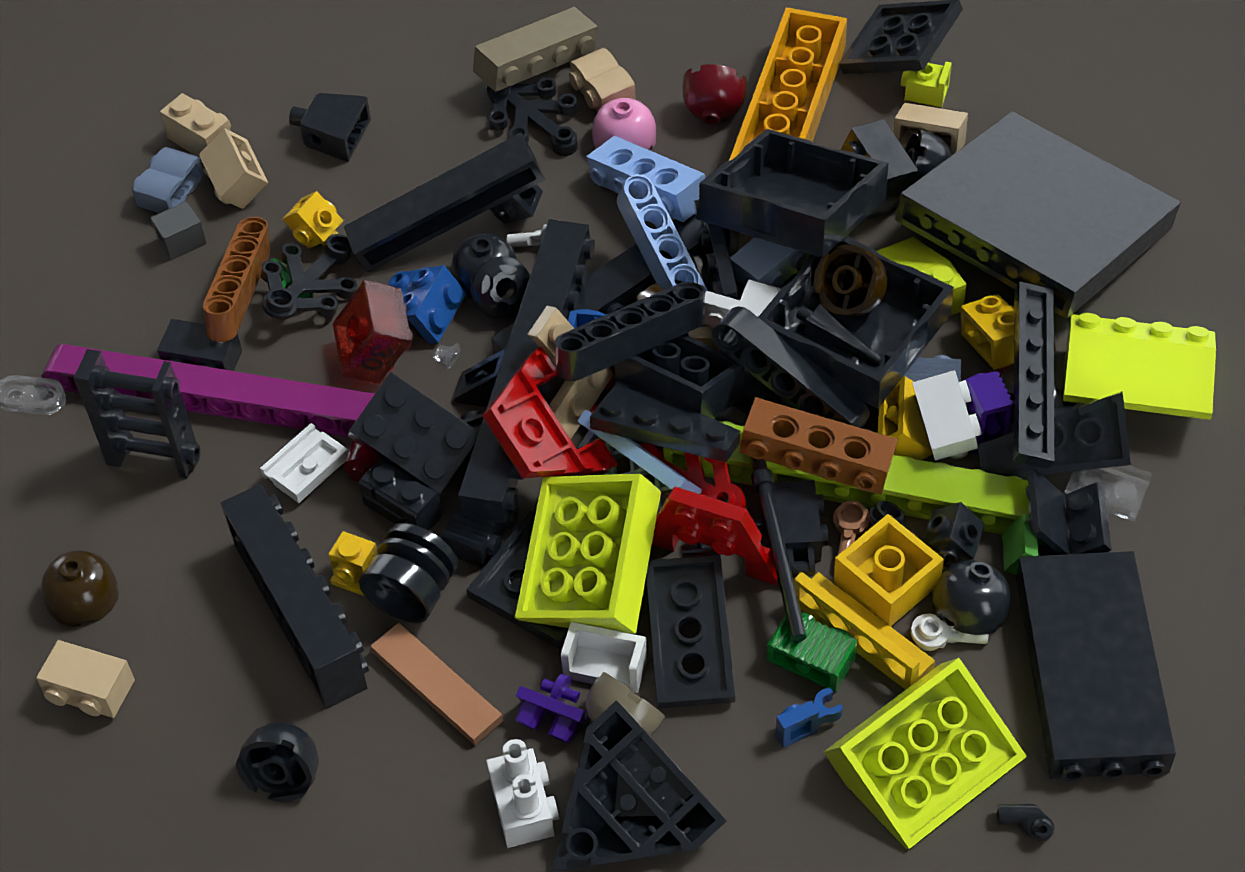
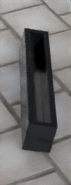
M519 133L346 224L344 229L353 254L365 270L370 272L544 181L545 178L533 151L522 133Z

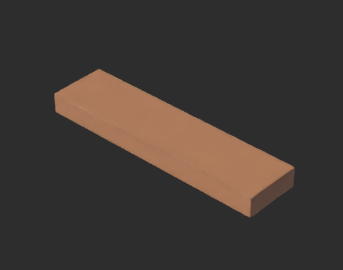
M397 623L370 646L372 653L474 746L503 722V716L496 708L400 623Z

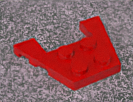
M542 346L537 348L528 356L482 415L522 478L598 474L611 471L618 463L603 440L598 438L577 449L537 387L552 380L557 374L555 366Z
M676 486L673 487L659 513L657 512L652 545L674 552L679 539L693 545L699 542L711 546L719 554L725 556L736 554L744 557L746 576L779 585L776 570L772 564V552L770 548L763 547L760 544L762 534L747 509Z

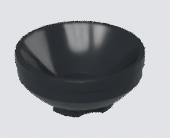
M506 256L491 257L482 262L473 273L470 285L472 299L479 310L488 316L502 319L513 317L519 312L530 274L524 265L516 259ZM503 278L511 279L515 285L513 295L507 299L499 297L496 292V285Z

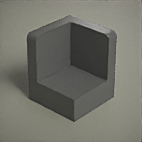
M187 202L151 217L156 238L170 260L206 244L201 221Z

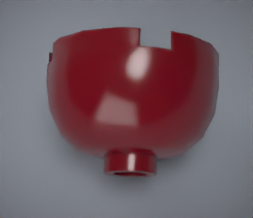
M701 65L700 71L693 73L692 68L688 69L683 75L682 84L683 100L686 108L694 116L702 119L707 124H718L720 121L731 118L740 110L744 103L747 86L746 77L744 75L742 79L737 77V70L723 65Z

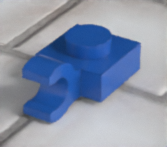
M831 688L819 691L815 697L814 704L812 701L802 705L794 704L776 716V737L783 748L818 732L819 725L837 721L842 717L843 707L841 704L833 708H827L823 705L833 699Z

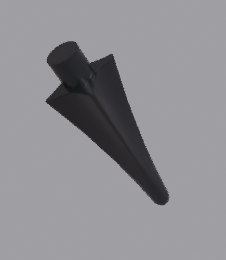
M820 304L814 312L804 305L797 311L796 318L806 324L803 334L844 348L875 364L882 362V358L853 336Z

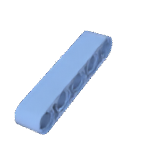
M639 174L627 178L617 197V205L656 283L663 289H668L676 285L675 280L695 282L702 285L706 293L708 290L653 183L646 176ZM629 192H636L640 195L641 199L633 198ZM644 221L652 222L657 229L647 227ZM659 251H666L671 255L672 259L664 258Z

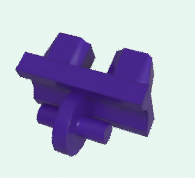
M561 674L555 682L547 679L542 681L540 689L551 693L550 697L523 686H519L516 697L521 703L518 707L515 721L520 725L537 731L545 712L556 716L548 734L567 744L572 742L580 726L587 729L590 718L585 715L583 710L564 703L565 699L577 703L580 697V692L570 689L571 677Z

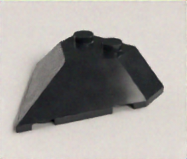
M617 700L586 729L584 744L552 872L695 850L727 822L714 805Z

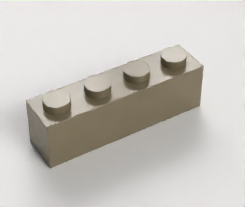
M572 7L476 45L473 72L497 92L594 52L598 26L576 7Z

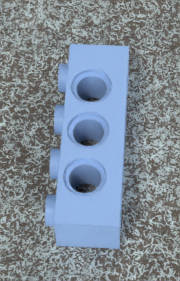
M615 135L586 156L590 167V177L598 186H603L619 194L627 178L637 174L644 175L653 183L670 217L684 222L695 214L694 200L699 199V183L705 179L704 173ZM629 192L633 198L641 199L640 195L636 192Z

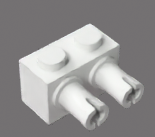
M954 370L912 382L935 461L946 457L961 459L968 454V451L978 449L975 436L982 435L976 413L969 415L965 403L972 401L966 380L959 382Z
M518 739L510 740L503 746L504 756L486 760L507 848L553 837L552 821L559 819L554 796L546 797L543 787L550 785L545 762L537 763L533 748L527 750L523 741Z

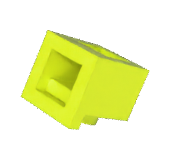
M945 62L944 66L928 63L924 70L916 72L903 71L901 86L906 87L905 100L942 108L949 88L952 63Z

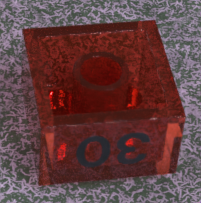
M364 279L332 323L343 377L380 384L387 373L393 370L395 363L403 352L410 347L412 332L409 329L406 315L407 308L403 301L401 288Z

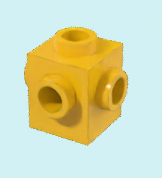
M318 191L302 197L282 218L284 223L293 231L295 239L308 249L318 244L325 246L327 238L333 234H338L335 229L344 221L337 214L334 205L325 200Z

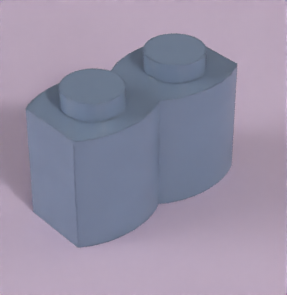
M168 147L161 149L157 155L152 157L149 169L138 176L133 183L132 192L137 206L162 213L184 203L187 195L194 191L203 177L204 173L200 157Z

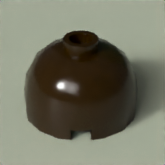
M842 244L836 247L839 249L821 258L815 270L814 289L815 293H819L820 299L823 302L821 305L826 310L840 316L857 317L871 312L882 301L887 287V275L883 263L875 254L857 245Z
M83 550L70 551L58 556L49 564L42 577V598L50 616L59 623L71 627L81 626L79 622H86L92 619L93 623L103 619L112 611L119 597L118 582L111 566L102 557Z

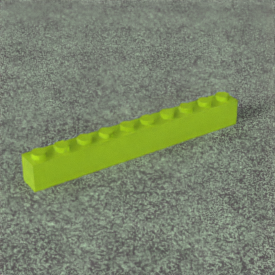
M724 421L722 423L740 430V444L726 462L730 481L752 485L751 474L753 473L750 456L739 453L744 426ZM663 447L664 459L688 472L684 452ZM894 455L882 495L863 491L854 486L826 480L820 476L800 470H792L786 466L766 461L767 468L772 471L775 482L815 480L816 494H823L824 500L840 503L857 501L865 508L870 509L880 501H888L897 505L906 516L930 520L933 510L962 502L984 522L983 531L1002 534L1017 518L1023 514H1028L1030 505L1026 494V487L1029 486L1028 480H1023L1016 476L1007 477L986 473L979 469L970 470L950 466L942 462L934 463L913 459L905 455ZM701 456L705 476L714 478L712 464Z

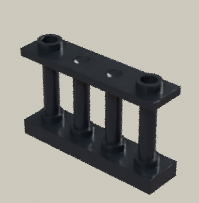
M87 349L74 376V380L107 465L121 467L125 455L133 451L174 458L180 477L188 478L192 466L197 465L199 462L201 447L196 442L180 392V382L175 376L171 362H163L155 379L112 372L106 366L101 351ZM114 387L149 392L153 394L154 400L118 394ZM122 409L160 415L161 421L126 416ZM130 431L167 437L169 443L133 437Z

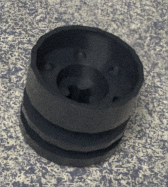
M399 523L391 526L377 550L378 555L373 556L358 582L360 590L365 597L378 609L402 621L420 623L426 621L441 597L440 591L445 589L459 566L458 559L451 547L440 537L413 524Z

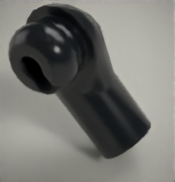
M997 805L998 825H1019L1033 839L1041 842L1047 841L1054 834V823L1037 805Z

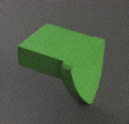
M1023 514L1017 518L1001 535L1004 571L1017 575L1020 557L1038 556V546L1046 545L1042 539L1035 537L1029 526V518L1032 516L1029 514Z

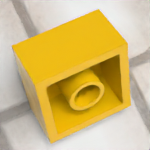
M887 514L835 557L834 583L889 626H892L934 590L936 583L942 575L944 559Z

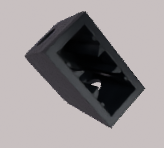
M330 93L316 94L308 109L293 106L289 115L290 125L301 128L303 142L308 148L347 162L350 161L371 121L367 97Z

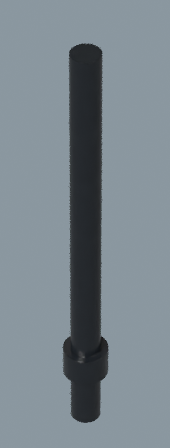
M750 456L753 473L751 474L753 490L759 495L791 640L793 642H802L807 636L773 494V489L775 488L773 473L767 468L766 460L755 459Z

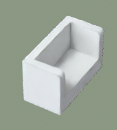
M571 622L561 652L563 674L570 676L571 680L593 684L603 672H606L631 689L633 693H638L647 663L646 637Z

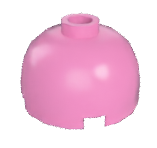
M632 98L610 100L601 107L594 117L592 137L595 148L597 149L615 135L645 149H649L651 146L653 149L656 144V123L651 111L642 102Z

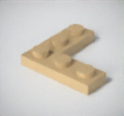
M546 306L528 335L538 347L542 346L549 359L556 366L555 339L559 335L574 329V327L556 307ZM609 367L577 381L566 380L550 403L549 407L570 439L581 425L578 419L584 410L590 411L614 373Z

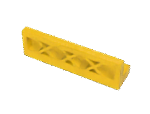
M801 572L794 579L800 609L813 616L822 625H827L829 628H841L850 633L858 641L857 653L905 690L934 669L935 660L821 573L818 572L813 578H809Z

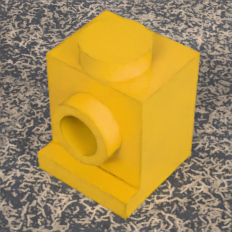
M342 531L329 552L334 573L330 580L331 584L364 596L358 581L373 556L378 555L376 543Z

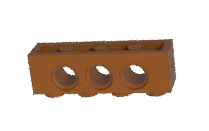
M755 397L743 429L739 453L749 455L755 459H763L783 465L792 470H800L820 476L826 480L854 486L863 491L882 495L898 439Z

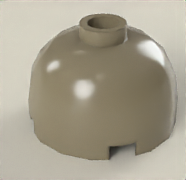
M603 672L596 679L587 695L586 710L592 722L616 700L650 736L657 731L665 718V715L645 699L637 696L631 689L606 672Z

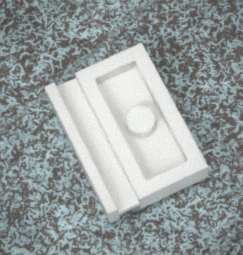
M311 423L267 461L260 470L262 477L265 479L269 478L277 488L300 503L345 462L348 449L323 431L319 432L315 425Z

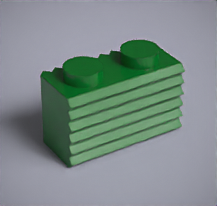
M801 613L807 638L802 642H793L785 614L767 645V662L837 692L856 659L858 641L844 629L829 628L827 625H822L810 614Z

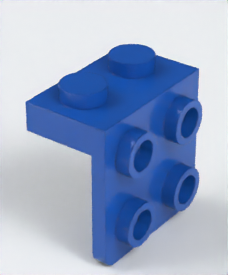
M445 265L424 267L406 272L400 271L389 280V286L383 296L375 303L374 311L369 317V321L373 326L410 321L428 344L439 343L467 293Z

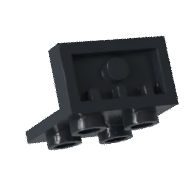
M1036 469L1027 472L1029 486L1026 487V494L1030 502L1032 516L1029 518V526L1035 537L1042 539L1057 555L1106 553L1112 551L1105 490L1098 482L1064 495Z

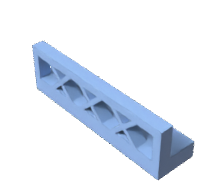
M585 409L578 419V422L589 429L577 449L600 437L606 442V446L615 460L624 456L630 459L631 471L622 474H641L643 476L651 474L655 477V486L661 491L658 513L665 502V494H669L674 486L698 494L701 493V488L632 439L590 429V416L592 413ZM615 467V468H613L611 471H609V472H607V473H604V474H605V475H614V474H617V468Z

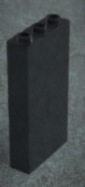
M1134 551L1020 557L1016 581L1050 779L1062 778L1065 781H1077L1084 777L1102 776L1105 779H1117L1124 775L1142 774L1146 777H1157L1164 773H1170L1176 751Z

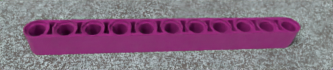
M67 344L56 345L42 373L43 381L50 387L57 390L79 393L74 376L87 349L101 351L106 366L112 372L155 379L163 362H171L175 376L180 382V392L186 411L304 430L312 423L319 432L323 431L326 434L348 437L349 430L375 395L374 393ZM114 387L118 394L154 400L153 394L149 392Z

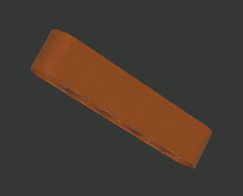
M248 217L238 223L203 302L206 336L212 341L225 342L233 339L241 326L260 280L262 264L268 260L270 255L268 223L263 218Z

